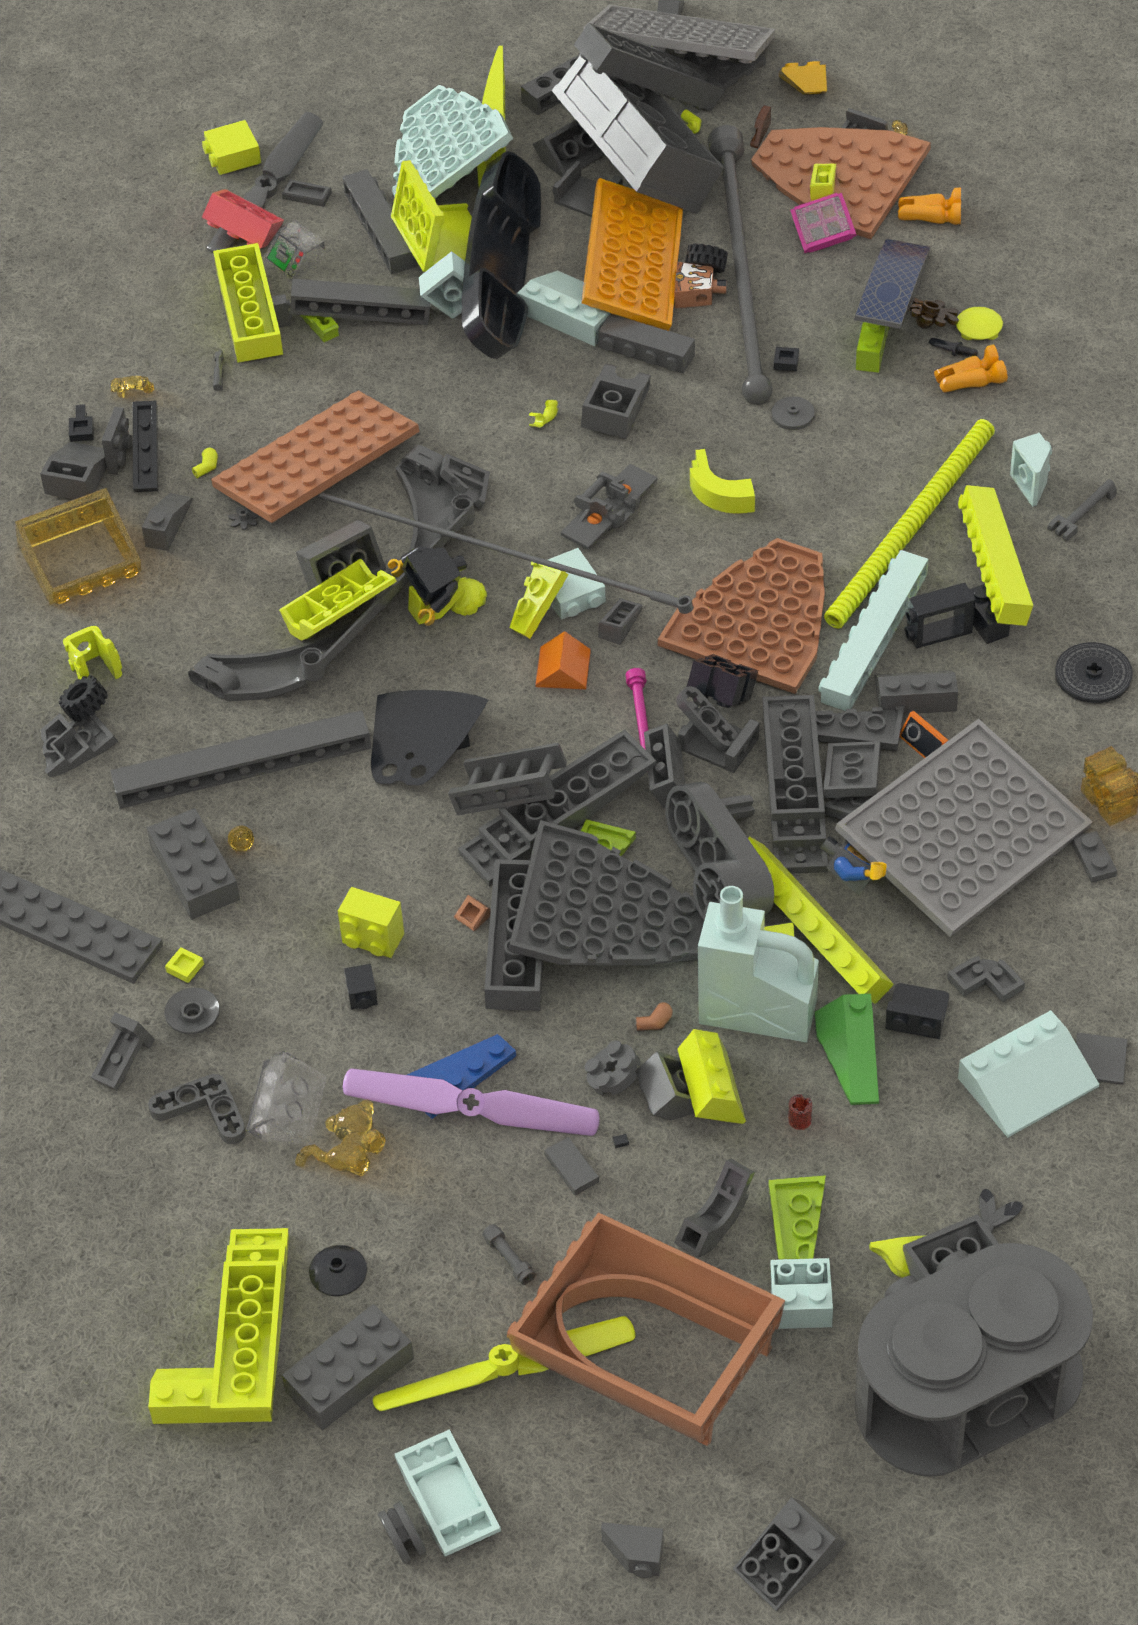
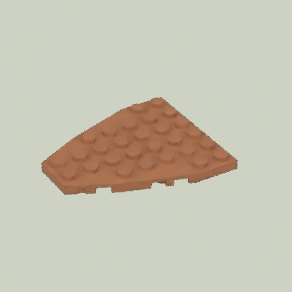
M825 127L771 130L751 159L752 166L757 171L763 173L767 180L771 179L776 184V188L799 205L812 201L810 184L814 164H836L834 193H842L856 235L872 239L930 151L931 143L890 130ZM833 205L821 209L824 219L836 216ZM817 210L811 212L815 216L818 215ZM839 211V216L845 218V215ZM838 221L828 224L841 229Z
M776 538L768 543L766 547L754 551L753 557L746 561L740 559L715 577L712 580V585L706 590L701 588L697 591L696 597L692 600L694 608L690 613L682 614L677 608L659 636L658 646L694 659H705V656L712 654L731 660L732 663L742 664L759 670L756 678L757 681L796 694L817 659L825 598L822 553Z

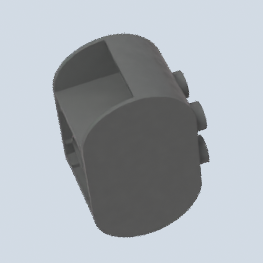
M1003 1243L986 1247L970 1256L966 1251L954 1252L939 1263L935 1273L919 1281L914 1276H906L894 1282L886 1290L885 1297L867 1314L858 1340L855 1416L859 1429L869 1446L883 1460L904 1472L919 1476H941L956 1471L1066 1414L1076 1403L1081 1392L1083 1365L1079 1353L1088 1342L1093 1324L1091 1299L1080 1277L1066 1262L1051 1252L1026 1244Z

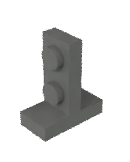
M115 1012L110 1022L117 1029L91 1078L100 1084L118 1091L141 1046L150 1049L155 1039L139 1022Z

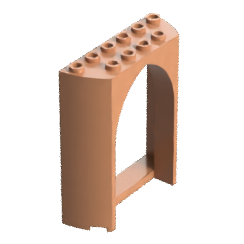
M598 1212L592 1222H586L578 1241L574 1240L570 1244L564 1260H559L556 1263L548 1281L544 1280L541 1283L533 1302H527L519 1321H514L507 1332V1338L510 1339L511 1347L516 1353L708 1446L712 1440L713 1423L758 1355L768 1356L772 1349V1334L779 1328L785 1300ZM605 1297L635 1298L664 1307L741 1344V1346L697 1412L693 1414L605 1371L588 1360L569 1338L565 1330L562 1314L580 1303Z

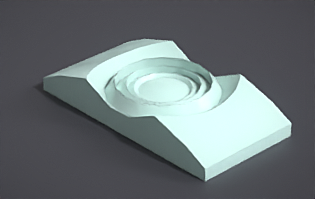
M450 1429L394 1454L404 1480L444 1556H448L501 1531Z

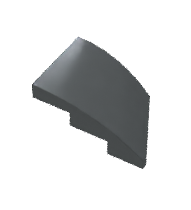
M60 713L41 729V738L44 741L43 755L46 757L47 765L45 772L49 777L66 773L105 752L118 740L95 714L88 716L86 720L82 719L80 722L72 721L68 723ZM79 726V728H78V730H77V732H76L75 729H74V727Z

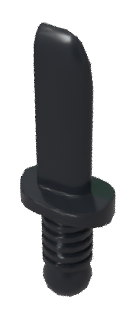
M931 338L928 342L932 346L952 351V356H957V354L968 357L978 355L977 349L963 346L961 341L953 343Z

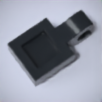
M85 404L76 405V418H69L70 442L94 440V421L92 416L87 415Z

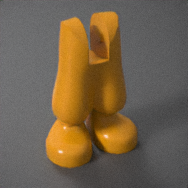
M954 188L949 199H945L939 193L901 197L898 201V218L905 221L923 220L936 224L949 222L954 225H961V188Z
M994 344L985 348L982 360L977 356H972L934 371L936 381L940 383V389L944 393L962 388L984 387L989 383L1001 384L1007 382L1008 379L1006 366L1003 360L999 361L998 352Z

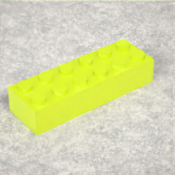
M255 243L213 251L237 362L283 355L280 330L259 244Z

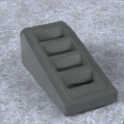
M620 598L599 622L598 637L621 644L640 614L642 605Z

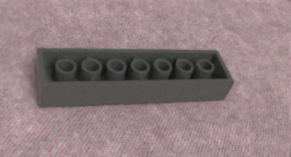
M591 23L587 24L574 44L580 51L579 55L592 64L590 67L596 73H606L614 80L619 78L626 84L631 85L633 83L642 90L650 89L656 95L664 94L670 100L678 99L682 104L688 105L689 103L698 110L703 108L711 111L725 92V89L703 65Z

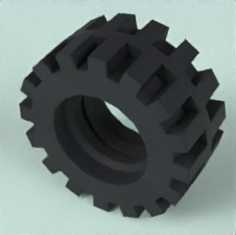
M689 244L685 263L711 266L714 269V273H722L725 271L728 253L722 248L713 247L708 244Z
M83 676L81 680H75L74 684L71 683L69 688L63 691L64 695L60 696L59 705L72 721L80 722L82 719H88L90 715L93 716L96 710L99 711L101 709L100 706L105 704V699H107L108 695L105 688L94 676Z

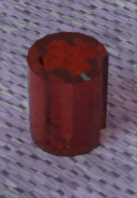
M797 1094L789 1100L788 1122L794 1129L804 1130L811 1125L813 1105L810 1098H804L802 1094Z

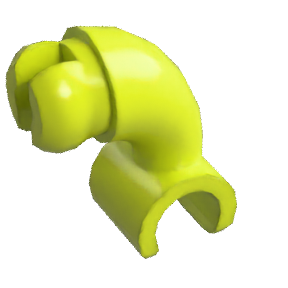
M546 400V408H544L543 414L529 413V416H535V423L529 424V426L540 428L552 421L559 409L557 408V400Z

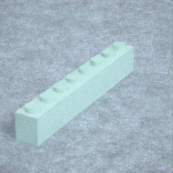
M900 550L896 559H891L888 573L882 575L877 592H872L867 609H862L859 623L851 628L849 640L847 643L842 644L837 661H832L829 675L820 682L821 703L844 711L853 707L903 619L905 611L908 609L909 598L916 596L927 576V558Z

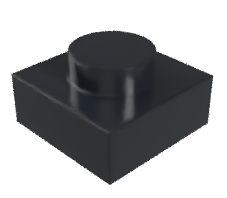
M776 347L773 370L797 371L799 348Z

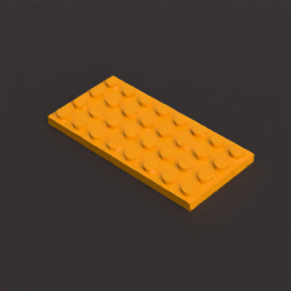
M599 178L595 188L581 303L669 331L672 326L683 209L638 193L635 189Z

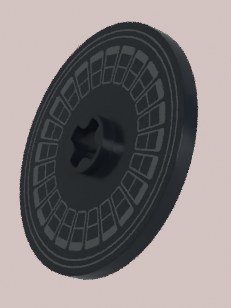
M1097 642L1080 643L1068 648L1058 658L1055 668V677L1061 689L1069 696L1088 703H1104L1117 699L1128 690L1133 676L1131 663L1121 651L1110 645ZM1091 670H1095L1097 674H1092Z

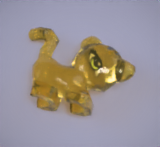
M365 1099L357 1105L343 1108L337 1115L328 1117L325 1121L326 1128L331 1132H335V1135L342 1142L327 1153L315 1144L304 1146L297 1154L295 1164L298 1167H303L308 1156L314 1155L318 1161L327 1164L335 1170L363 1176L370 1165V1160L366 1153L379 1154L384 1148L386 1141L384 1135L373 1128L372 1113L374 1112V1105L372 1101Z

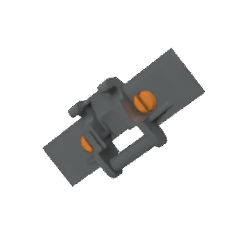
M629 464L617 477L601 472L597 476V480L582 495H577L574 498L575 505L582 511L561 531V536L589 549L607 530L611 531L613 528H619L639 508L640 497L658 480L657 477L632 464ZM606 487L608 497L604 501L599 498L591 500L601 488Z

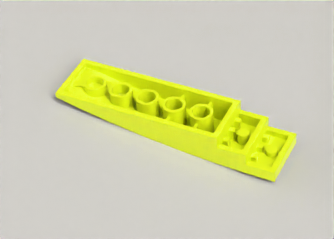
M498 46L488 75L482 104H487L492 110H498L505 120L503 46ZM505 147L500 148L487 161L477 166L479 187L487 165L506 152Z
M288 1228L231 1229L230 1244L227 1245L226 1262H224L211 1412L272 1410L289 1245Z

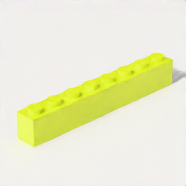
M966 485L964 494H961L959 497L958 507L962 510L963 523H966L967 535L972 542V551L975 552L977 557V567H980L981 579L986 586V595L990 598L991 611L994 612L997 623L1027 626L1033 603L995 489Z
M749 836V841L763 859L771 874L774 885V903L858 994H871V1001L876 1004L894 985L892 981L769 849Z

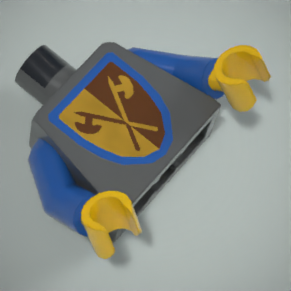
M829 836L820 847V849L832 857L826 866L828 870L858 895L871 879L878 880L886 875V863H870L847 840L842 845Z

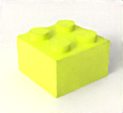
M354 887L350 888L338 909L342 943H345L350 948H361L370 951L376 956L383 955L392 958L404 936L401 902Z

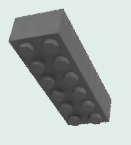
M495 859L485 977L486 1009L540 1011L544 960L508 951L530 860Z

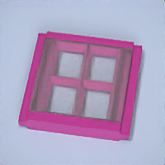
M834 193L796 206L790 210L804 253L815 252L853 239L852 237L857 236L842 193Z

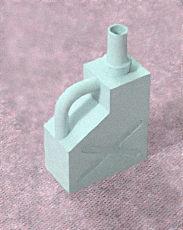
M736 886L723 888L720 892V903L709 902L698 943L699 1024L807 1042L818 996L819 960L814 958L811 949L796 937L765 931V911L743 907V893L741 889Z

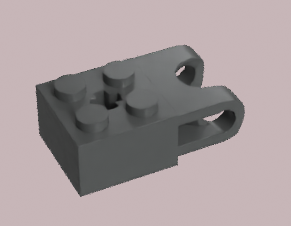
M606 363L583 403L581 427L626 439L650 389L651 375L639 372L635 378L623 379L615 373L617 366Z

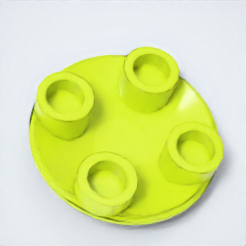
M971 307L958 315L959 321L956 324L961 337L965 340H994L1002 329L1003 321L1001 316L992 309Z

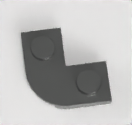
M976 956L947 973V979L963 996L986 984L1004 1002L1025 989V982L1001 959L998 962L988 959L980 960V957Z

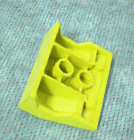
M359 559L279 609L290 634L302 641L311 638L321 629L333 624L337 619L352 612L362 603L371 600L375 595L397 581L395 577L382 570L377 572V576L372 574L364 561Z

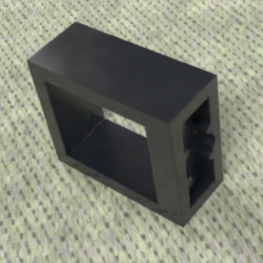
M961 583L909 598L908 609L905 611L907 626H905L904 631L907 640H912L916 649L973 632L975 599L967 584ZM954 610L953 617L924 625V618Z

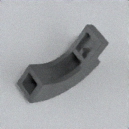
M732 1158L726 1160L709 1199L697 1213L684 1219L674 1244L697 1258L710 1252L735 1223L749 1197L746 1192L755 1172Z

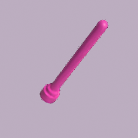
M632 668L625 674L626 684L633 690L640 745L646 750L644 732L649 730L643 688L647 682L646 674L641 668Z

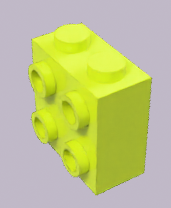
M246 120L204 131L205 141H202L205 154H209L210 164L212 167H216L219 175L261 163L259 145Z

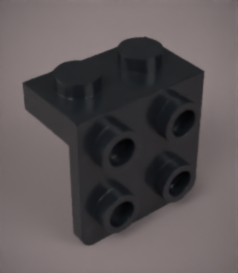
M903 983L896 984L892 1001H888L885 1029L940 1039L949 1002V993Z

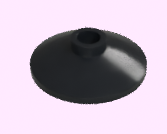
M334 1245L321 1250L313 1258L309 1267V1276L313 1286L321 1293L330 1296H343L355 1291L364 1282L367 1274V1265L362 1254L356 1249L345 1245ZM334 1264H342L338 1268L333 1267Z

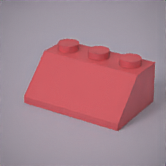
M226 189L212 193L202 215V218L208 220V225L217 229L221 227L227 230L229 236L236 239L242 238L247 241V245L258 243L259 248L267 247L284 222V219Z

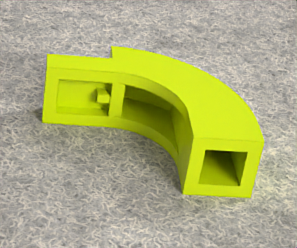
M705 449L695 450L696 460L691 461L692 468H690V487L694 495L706 506L721 512L736 514L755 512V494L751 479L725 480L717 477L709 468Z

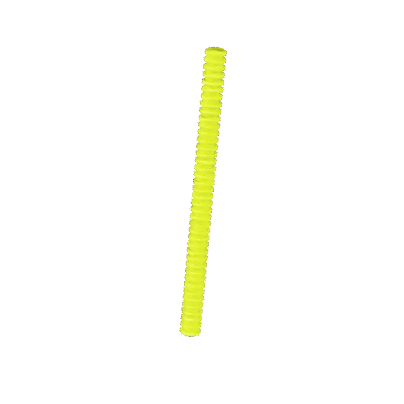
M980 419L975 423L950 457L940 467L939 471L936 472L856 573V576L853 577L852 581L849 582L826 611L824 618L830 626L837 629L844 626L856 608L859 607L860 603H862L864 598H866L887 571L891 559H896L900 550L906 547L991 439L995 429L989 421Z

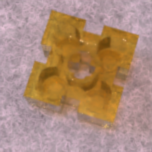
M1112 746L1086 757L1083 769L1086 777L1082 778L1081 792L1092 805L1095 804L1099 808V814L1108 825L1112 826L1136 815L1138 808V773L1133 772L1130 767L1127 768L1125 758L1118 754Z

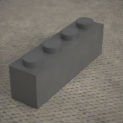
M609 314L598 331L599 348L619 353L629 358L642 360L649 364L665 367L671 371L684 373L695 356V339L614 314Z

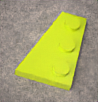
M531 562L533 566L531 576L526 577L524 586L527 587L524 597L518 600L509 627L529 639L537 630L539 623L569 575L564 571Z

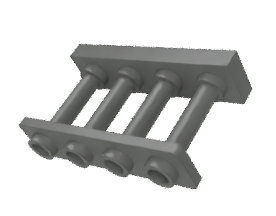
M559 743L467 759L464 762V767L470 779L468 784L451 788L448 795L457 816L553 799L556 792L549 778V773L552 769L566 767L567 761Z

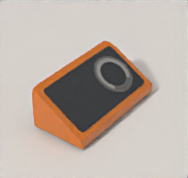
M914 711L910 712L900 733V738L924 758L949 741Z

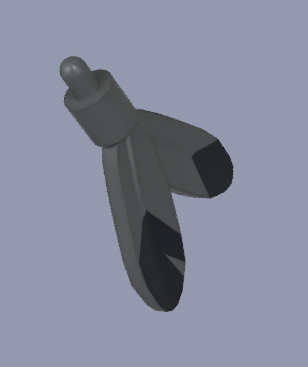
M983 1189L979 1197L981 1219L991 1233L994 1228L1014 1219L1023 1207L1021 1202L1015 1201L1007 1203L996 1210L994 1195L988 1189Z

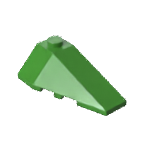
M871 994L842 995L815 1012L817 1039L822 1044L827 1054V1059L832 1064L850 1104H879Z

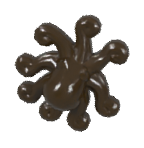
M915 297L909 310L910 315L916 318V323L922 329H927L934 324L938 327H944L946 325L945 320L950 325H956L959 321L956 317L958 310L951 307L949 309L945 308L946 304L941 300L922 301Z

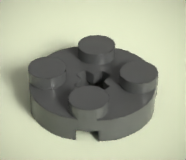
M612 1041L594 1058L586 1062L587 1081L595 1092L600 1095H604L607 1092H611L612 1095L618 1094L628 1088L636 1079L637 1074L635 1070L637 1064L640 1067V1058L630 1046L621 1044L620 1041Z

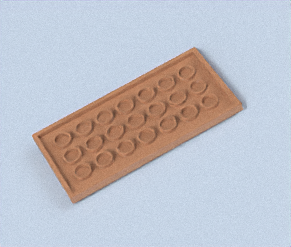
M358 390L342 401L333 404L322 413L315 415L302 425L297 426L284 436L277 438L269 445L259 449L249 457L242 459L231 468L222 471L211 479L212 485L215 489L270 523H273L419 432V426L414 421Z

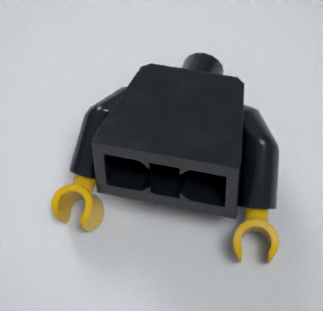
M417 546L401 556L400 561L391 559L388 562L390 569L398 566L396 570L391 572L393 577L398 578L405 573L424 605H430L429 609H422L418 613V618L420 619L425 614L430 615L429 619L424 623L426 626L432 625L435 621L434 614L436 612L439 613L451 601L458 589V582L461 577L460 571L467 568L466 561L462 555L451 559L447 551L442 547L434 549Z

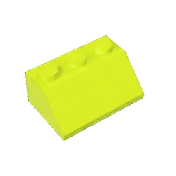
M693 1029L678 1047V1053L695 1117L739 1124L745 1123L746 1119L729 1057L718 1033Z

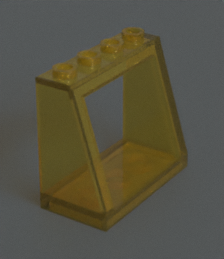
M107 488L15 521L17 545L50 605L54 603L62 604L68 601L70 597L78 594L86 595L94 588L110 586L118 579L134 577L141 571V559ZM103 522L125 561L52 588L33 547Z

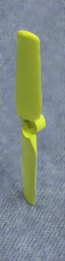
M626 1316L566 1331L575 1347L585 1357L632 1341L636 1336L634 1326ZM501 1344L490 1350L489 1360L463 1366L375 1395L372 1402L377 1410L385 1411L479 1385L498 1378V1375L508 1376L517 1370L518 1375H525L549 1369L516 1353L511 1345Z

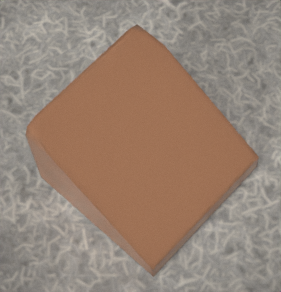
M468 895L454 918L473 931H476L490 917L491 909Z

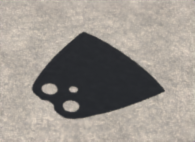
M408 690L377 695L371 754V771L375 782L392 784L395 781H403L407 785L417 786L429 781L463 742L489 699L468 693L443 690ZM408 753H414L412 759L408 760L405 758ZM395 764L397 766L395 774L388 777L382 775V769L386 765ZM418 765L426 767V773L422 777L413 778L411 776V770Z

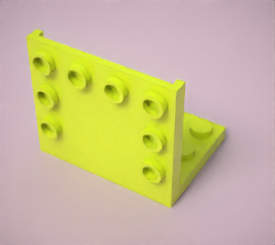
M411 160L402 161L391 218L422 271L426 272L451 251L465 261L472 216L467 210V203L437 205L435 198L430 194L426 183L421 179L418 170L415 169Z

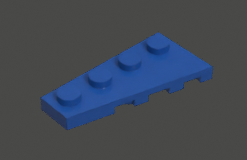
M497 1034L407 1075L441 1079L461 1090L476 1087L515 1058L516 1050ZM425 1112L431 1119L438 1115Z

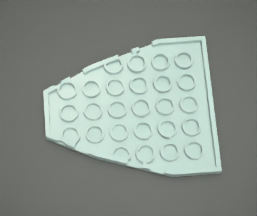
M438 85L404 111L403 123L400 127L403 137L402 140H397L394 164L398 167V171L394 173L393 178L398 183L402 161L411 160L415 169L418 170L421 179L426 183L430 194L436 199L446 189L453 187L463 176L470 174L480 163L487 161L500 148L507 146L513 137L498 110H492L487 104L483 105L478 99L466 92L461 91L457 93L452 88L446 89L444 86ZM397 183L395 186L392 187V193L394 197L396 193Z

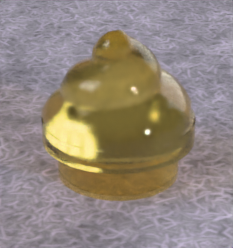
M236 826L228 834V844L235 851H247L254 843L253 832L247 826Z

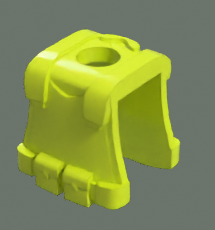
M97 626L84 628L64 638L63 644L65 651L68 652L70 668L72 671L76 670L78 679L81 680L83 676H89L86 661L100 656L115 679L122 676V664L118 651L109 638H103L102 632ZM82 642H89L88 647L84 651L77 649Z

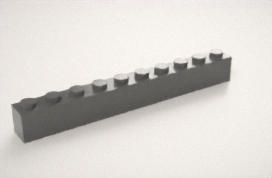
M361 710L206 748H199L181 754H174L160 759L149 760L139 764L124 766L110 771L119 808L122 809L371 749V741Z

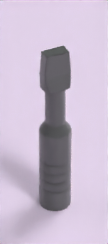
M222 350L215 352L216 367L214 368L213 389L215 391L222 390L223 386Z

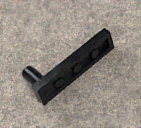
M157 401L132 402L134 492L158 491Z

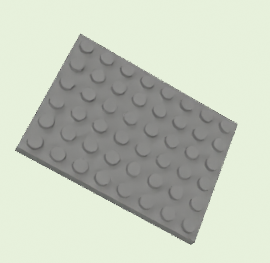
M608 5L589 22L663 51L669 48L674 49V52L679 54H687V51L696 52V56L708 57L709 54L717 55V59L720 60L737 58L741 63H752V61H755L775 37V29L615 5Z
M977 719L836 824L835 830L870 863H886L885 877L951 937L1070 844L1076 836L1088 830L1093 821L980 719Z

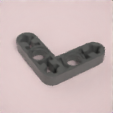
M219 1074L207 1075L160 1092L149 1100L150 1115L158 1121L168 1120L207 1105L224 1142L237 1144L245 1138L246 1131L243 1119L225 1079ZM215 1085L218 1087V1090L213 1091L210 1086ZM199 1089H202L204 1096L200 1097ZM192 1093L195 1095L194 1100L191 1102L180 1100L184 1094ZM174 1098L176 1099V1106L172 1102ZM163 1104L166 1109L160 1110L158 1105ZM221 1105L231 1107L230 1111L225 1114L217 1113L216 1109ZM232 1121V1125L237 1131L236 1133L232 1134L229 1131L227 1122Z

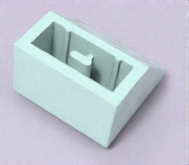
M829 1258L770 1260L771 1294L785 1300L778 1329L832 1327L833 1303Z

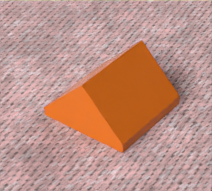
M565 631L540 647L536 687L586 690L591 649Z

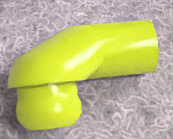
M684 110L681 113V118L688 123L686 125L690 130L697 134L700 131L701 119L689 110Z
M204 449L202 452V463L192 468V473L197 479L216 468L218 454L215 449Z

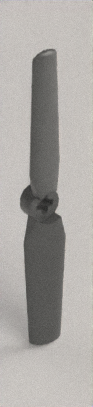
M305 112L266 158L263 175L256 178L255 184L241 197L259 207L265 204L267 198L273 197L277 192V184L291 174L322 127L323 121L321 118L311 112ZM220 227L208 244L207 250L214 253L213 251L227 249L236 238L229 236L227 230Z

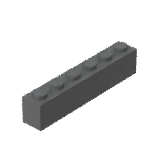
M368 169L342 176L344 193L390 273L395 274L417 267L414 255L391 218L393 207L391 203H387L384 191L379 190L376 177H372Z
M292 278L290 314L428 325L430 302L420 296V289Z

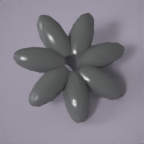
M237 507V514H230L228 517L234 520L231 523V527L241 525L242 530H246L247 523L252 526L257 525L254 519L258 518L259 515L251 513L252 511L248 508L241 509Z

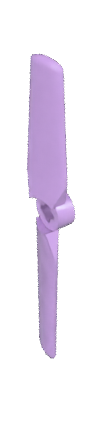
M352 1068L346 1072L343 1080V1092L347 1096L432 1114L460 1110L467 1116L480 1114L499 1125L588 1136L595 1135L599 1127L600 1118L596 1109L507 1090L483 1094L475 1088L461 1090L441 1079ZM470 1094H474L475 1100L479 1101V1106H474L472 1111L468 1110L467 1104H464V1099L470 1098Z

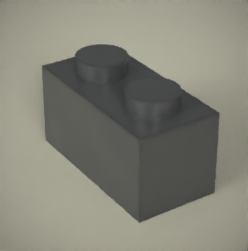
M285 294L271 296L278 326H291L290 320L293 318L288 310L290 308V300L286 299Z

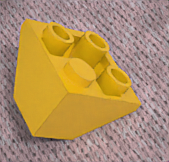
M820 61L807 62L805 66H798V63H787L779 71V77L803 95L824 94L827 92L826 65H820Z

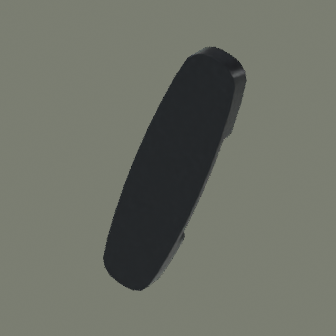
M510 151L504 152L491 161L483 174L472 214L463 278L462 326L464 332L477 349L493 359H498L517 347L522 336L528 307L517 293L524 287L530 233L540 227L541 185L539 179L528 163Z

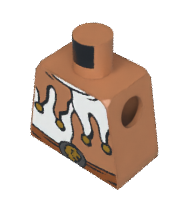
M677 262L674 291L675 308L712 305L713 293L726 294L727 280L714 279V269L711 266Z

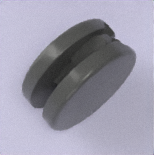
M397 1502L393 1505L394 1508L388 1509L387 1513L385 1510L379 1512L378 1517L400 1559L406 1564L411 1559L403 1543L411 1539L419 1556L426 1553V1548L402 1503Z

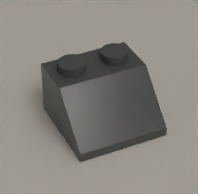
M657 1051L635 1071L639 1079V1086L648 1101V1108L654 1116L674 1120L695 1114L680 1058Z

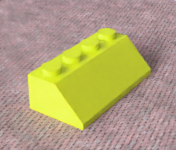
M214 1368L157 1369L150 1382L148 1408L153 1424L271 1422L273 1403L272 1410L211 1412Z

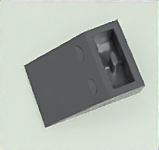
M69 442L52 454L40 473L44 493L90 502L107 469L103 448Z
M791 1497L733 1567V1570L773 1609L778 1611L825 1569L847 1542L804 1502Z

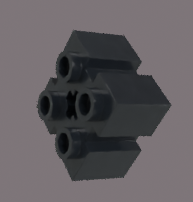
M712 654L705 656V659L699 658L693 661L686 687H695L707 699L709 696L713 697V700L717 701V705L731 708V706L741 704V701L744 702L751 699L759 670L742 664L732 663L729 659Z

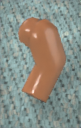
M662 1002L657 1005L650 1016L636 1017L637 1031L662 1029L672 1017L673 1010L671 1006Z

